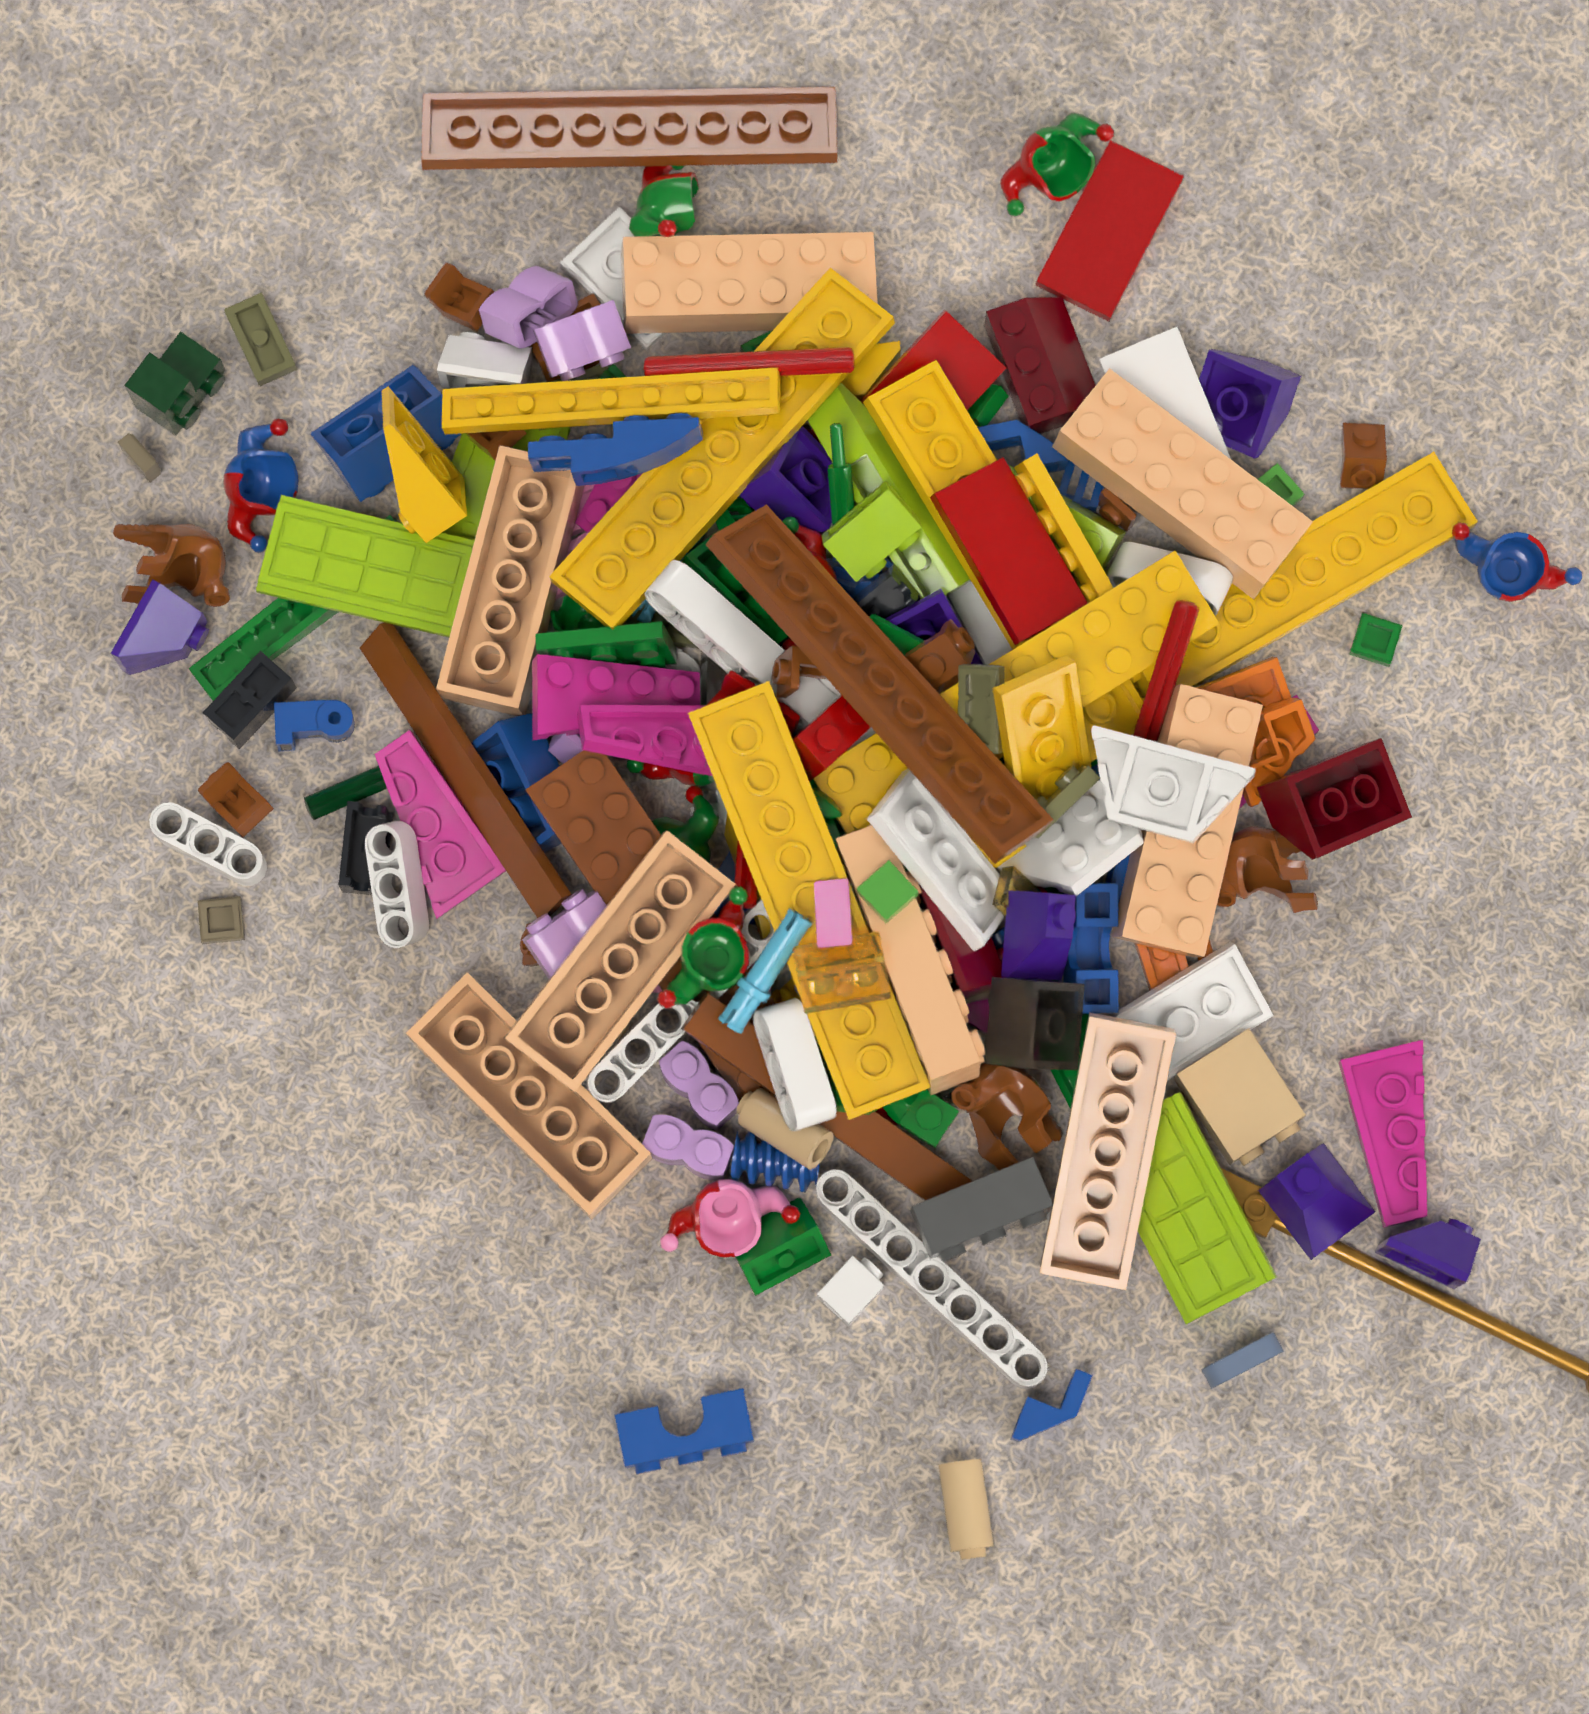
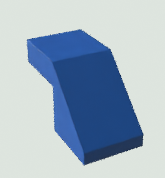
M1018 420L977 427L991 451L1018 446L1022 462L1038 454L1048 473L1063 471L1068 464V459L1052 448L1053 442Z
M1078 1369L1074 1370L1059 1409L1027 1397L1010 1440L1021 1442L1074 1419L1079 1412L1092 1375Z

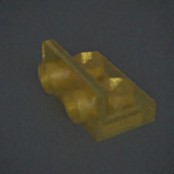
M879 932L852 936L851 945L819 948L817 947V942L793 948L805 1014L891 999Z

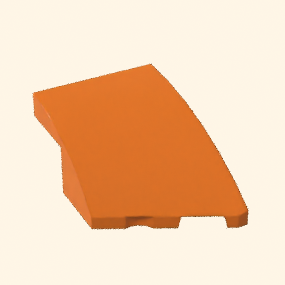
M1270 657L1196 687L1263 705L1249 767L1255 768L1256 771L1254 777L1244 787L1242 793L1250 807L1258 805L1261 801L1256 787L1282 777L1291 768L1294 759L1298 755L1303 754L1316 739L1302 699L1291 697L1277 657Z

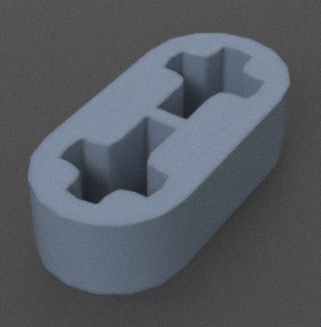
M1273 1332L1201 1370L1210 1388L1213 1389L1284 1352Z

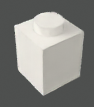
M852 1256L817 1293V1298L849 1327L884 1289V1284L879 1281L883 1273L866 1257L859 1262Z

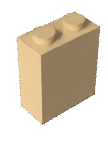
M1249 1028L1177 1073L1174 1077L1177 1086L1229 1165L1240 1160L1242 1165L1245 1166L1265 1153L1261 1145L1276 1137L1279 1143L1290 1138L1301 1130L1297 1122L1306 1116Z

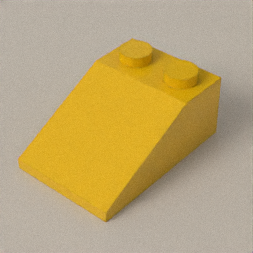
M388 386L382 390L383 429L400 508L398 516L404 527L411 534L417 532L424 542L427 543L467 516L464 477Z

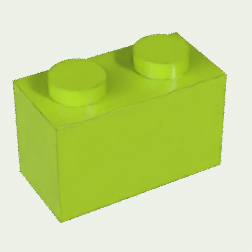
M885 481L824 532L821 537L823 545L849 575L858 582L863 576L870 579L879 573L887 564L885 558L898 548L899 551H903L911 546L918 539L920 534L917 531L922 526L919 517L893 487Z

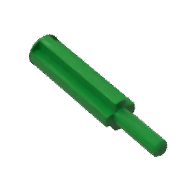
M840 423L830 425L833 464L828 465L832 526L855 507L852 468L850 463L845 462L843 426Z

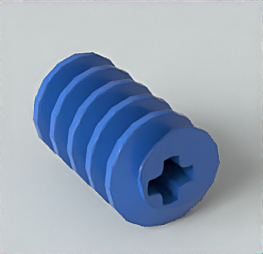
M737 1130L731 1166L732 1180L738 1181L745 1170L747 1171L750 1184H755L760 1174L763 1173L766 1186L772 1187L778 1176H781L783 1189L789 1190L795 1179H798L800 1192L806 1193L812 1181L817 1186L820 1164L814 1169L809 1170L764 1140H761L760 1143L757 1142L756 1135L750 1131L747 1132L743 1140H740Z

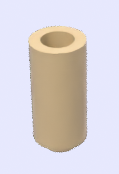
M759 1088L754 1092H747L737 1106V1113L739 1114L738 1123L740 1126L809 1170L817 1167L830 1150L834 1137L831 1131L820 1124L795 1132L791 1131L784 1121L777 1097L763 1088Z
M982 1459L939 1464L950 1552H959L960 1560L985 1557V1548L993 1547L994 1543Z

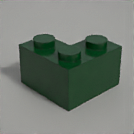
M180 331L160 359L149 352L124 386L136 409L177 436L182 428L187 430L195 423L200 414L198 406L207 395L210 397L214 396L222 387L225 381L223 373L226 370L220 358Z

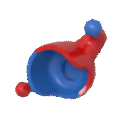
M280 418L273 420L271 424L247 428L240 432L237 445L238 455L231 459L223 477L224 491L230 501L227 518L228 531L236 539L249 544L256 553L266 550L268 540L263 535H255L251 529L253 520L258 515L275 516L281 495L296 498L298 492V472L293 458L286 452L265 450L263 448V445L271 436H284L288 432V423Z
M1458 522L1452 528V535L1455 538V546L1458 553L1477 566L1480 583L1487 593L1498 600L1508 602L1523 600L1536 592L1537 589L1554 590L1566 583L1570 585L1579 584L1582 580V572L1577 567L1563 570L1557 566L1550 565L1547 550L1538 539L1530 534L1513 532L1489 541L1470 532V528L1466 523Z

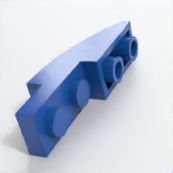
M675 413L668 415L666 419L650 420L646 416L633 415L624 418V421L613 422V438H607L603 434L594 433L582 436V439L565 440L560 436H544L539 441L528 442V459L534 472L571 470L576 486L602 484L639 475L670 462L703 440V431L699 418H692L689 414Z

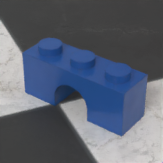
M1093 883L1075 898L1076 918L1073 925V938L1063 973L1064 1011L1076 1014H1087L1089 1012L1119 1013L1118 970L1113 969L1109 954L1110 933L1113 927H1118V883Z
M744 1389L701 1397L703 1421L700 1427L688 1436H675L669 1433L662 1425L658 1406L616 1414L615 1419L625 1468L635 1467L637 1475L661 1470L660 1461L674 1458L678 1459V1464L681 1466L704 1461L703 1452L720 1449L721 1457L747 1452L746 1444L754 1442Z

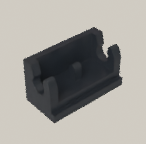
M893 565L852 599L868 616L876 614L885 619L908 606L910 607L919 601L922 596L899 569Z
M260 651L202 713L217 730L219 729L240 750L274 713V703L285 702L297 687L289 675Z
M347 801L338 886L343 893L372 895L365 851V838L373 827L393 822L394 812H389L386 806L377 805L376 808L364 807L360 802ZM387 832L385 842L390 850L392 834Z

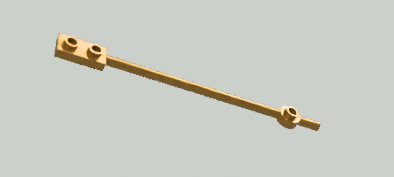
M1221 1168L1256 1235L1265 1239L1272 1227L1293 1237L1258 1191L1262 1187ZM1338 1240L1323 1251L1327 1255L1585 1380L1586 1389L1589 1393L1588 1362Z

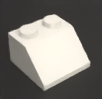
M462 332L460 336L449 335L437 368L442 391L449 388L530 383L534 360L532 348H517L502 340L501 343L486 341L482 335L472 332Z

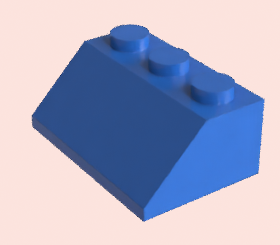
M414 364L310 433L345 485L360 502L368 497L378 495L385 489L387 484L394 480L383 429L382 390L386 387H390L441 450L451 446L455 439L462 435H445L442 429V394Z
M532 713L496 722L471 743L543 852H546L560 845L561 842L525 790L560 765L556 757L548 751L549 744L546 739L533 740Z

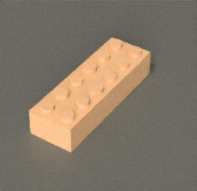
M874 233L623 237L621 272L624 330L626 334L772 331L830 267L878 304Z
M1110 368L1061 428L1052 448L1195 556L1221 564L1227 568L1233 576L1232 584L1252 599H1255L1313 522Z
M499 446L436 690L443 699L514 716L526 714L532 691V660L538 654L536 651L535 634L547 633L551 617L550 613L553 610L558 587L552 583L549 576L567 556L584 486H576L571 470L534 472L529 462L527 451Z
M1182 684L1176 685L1157 742L1249 767L1263 705ZM1243 789L1194 843L1142 830L1144 843L1130 854L1118 905V927H1113L1111 937L1190 957H1205Z
M872 825L836 838L838 856L849 883L852 884L856 898L860 902L869 934L931 1088L928 1089L930 1095L978 1078L980 1075V1064L985 1062L983 1057L985 1050L977 1030L968 1031L966 1023L969 1022L967 1017L969 1010L961 990L953 991L950 983H953L951 977L953 970L944 949L937 951L934 944L937 943L935 934H937V930L930 911L927 909L921 912L919 904H921V899L919 895L921 894L919 883L909 871L905 872L903 863ZM889 860L919 891V895L886 924L860 897L856 889Z
M668 831L663 832L509 1030L504 1039L571 1091L575 1092L681 956V947L687 932L697 923L709 919L736 884Z
M467 972L406 1032L408 1038L592 1220L652 1160L651 1153L582 1085L575 1092L571 1091L505 1040L504 1037L516 1023V1020Z
M1089 1012L1052 1202L1053 1207L1050 1212L1042 1253L1041 1274L1126 1290L1174 1047L1175 1029Z

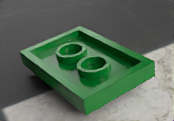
M662 621L616 626L613 630L610 627L535 634L536 651L541 655L666 668V665L677 664L676 646Z

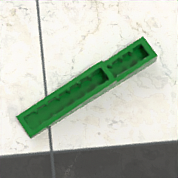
M388 515L385 518L386 520L398 522L397 519H395L391 515ZM277 598L192 665L189 670L212 701H214L260 651L273 661L336 615L338 611Z

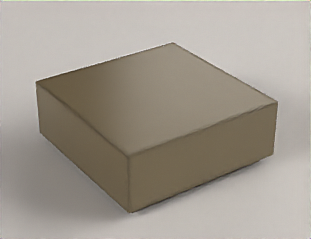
M128 433L118 441L123 453L150 483L161 474L157 461L133 434L130 435Z
M240 896L198 900L202 944L245 940L242 898Z

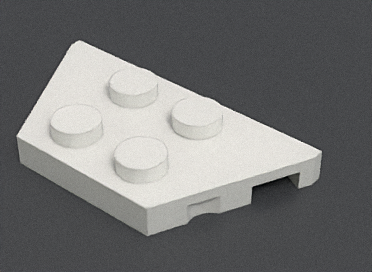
M1093 725L1091 730L1098 760L1100 780L1103 786L1107 817L1109 821L1194 843L1255 775L1256 770L1252 767Z
M1099 780L1043 835L1029 840L1025 843L1027 847L996 869L1002 877L1010 878L1011 874L1025 877L1032 885L1043 888L1054 887L1059 892L1077 896L1144 843L1142 830L1108 820L1101 780Z

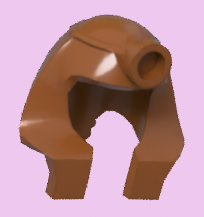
M192 524L115 525L113 534L116 538L150 547L155 552V556L142 555L136 567L137 574L150 575L146 586L126 585L122 593V602L139 604L152 580L157 581L166 588L180 586L193 597L204 595V601L208 606L218 607L229 602V590L224 587L223 583L226 569L225 552L218 538L208 531Z
M1250 826L1233 834L1217 901L1218 906H1232L1236 902V897L1247 899L1252 893L1260 890L1286 901L1293 913L1318 909L1315 893H1293L1290 880H1308L1309 874L1305 860H1289L1287 858L1293 853L1302 851L1275 829Z
M1004 1059L987 1060L980 1064V1075L978 1078L959 1084L952 1092L954 1104L958 1108L966 1110L970 1115L977 1137L979 1155L993 1164L999 1171L1019 1163L1001 1142L1003 1127L1010 1117L1014 1115L1022 1117L1018 1131L1035 1153L1047 1147L1052 1141L1061 1140L1063 1132L1054 1120V1117L1050 1115L1051 1103L1035 1078L1026 1069L1015 1063L1005 1061Z

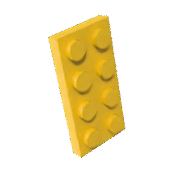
M1065 655L993 688L1005 767L1035 800L1041 795L1047 800L1059 788L1055 781L1072 765L1077 770L1082 765L1090 766L1091 768L1078 674L1074 660Z

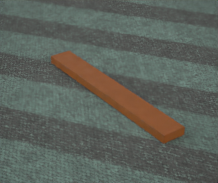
M380 623L360 646V650L536 917L539 918L547 913L551 917L562 905L561 903L572 894L394 625Z
M705 993L681 1029L776 1096L754 1025L748 1022L742 1034L727 1027L728 1023L723 1024L718 1020V1017L722 1015L727 1006L709 993ZM875 1111L869 1115L863 1114L850 1120L846 1112H836L834 1119L819 1123L831 1131L837 1140L924 1201L973 1182Z

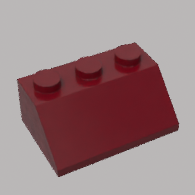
M1023 298L986 311L984 327L996 358L1007 367L1002 375L1020 422L1039 434L1063 427L1096 386L1063 298Z
M1382 738L1352 747L1256 787L1272 828L1311 860L1412 818Z
M920 886L921 894L919 896L921 904L919 906L921 911L927 909L930 911L937 930V934H935L937 940L935 947L937 951L944 949L953 970V974H951L953 983H950L952 990L960 989L966 1000L1005 985L1008 979L1007 977H1001L1003 947L996 949L990 937L983 947L973 951Z

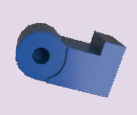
M314 700L274 703L275 740L278 752L295 751V739L324 737L330 742L338 743L348 739L354 731L355 721L352 710L342 701Z

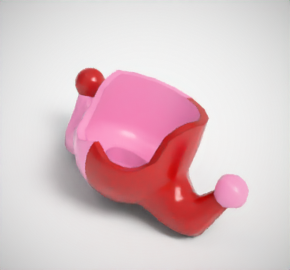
M718 1179L708 1183L701 1189L692 1204L675 1211L671 1215L667 1234L661 1237L660 1244L662 1249L672 1252L678 1248V1239L681 1235L695 1232L701 1248L711 1255L722 1258L736 1257L748 1252L756 1245L761 1235V1217L769 1212H779L784 1222L794 1224L799 1220L800 1212L796 1206L790 1205L784 1193L777 1186H761L750 1189L742 1182L736 1180Z

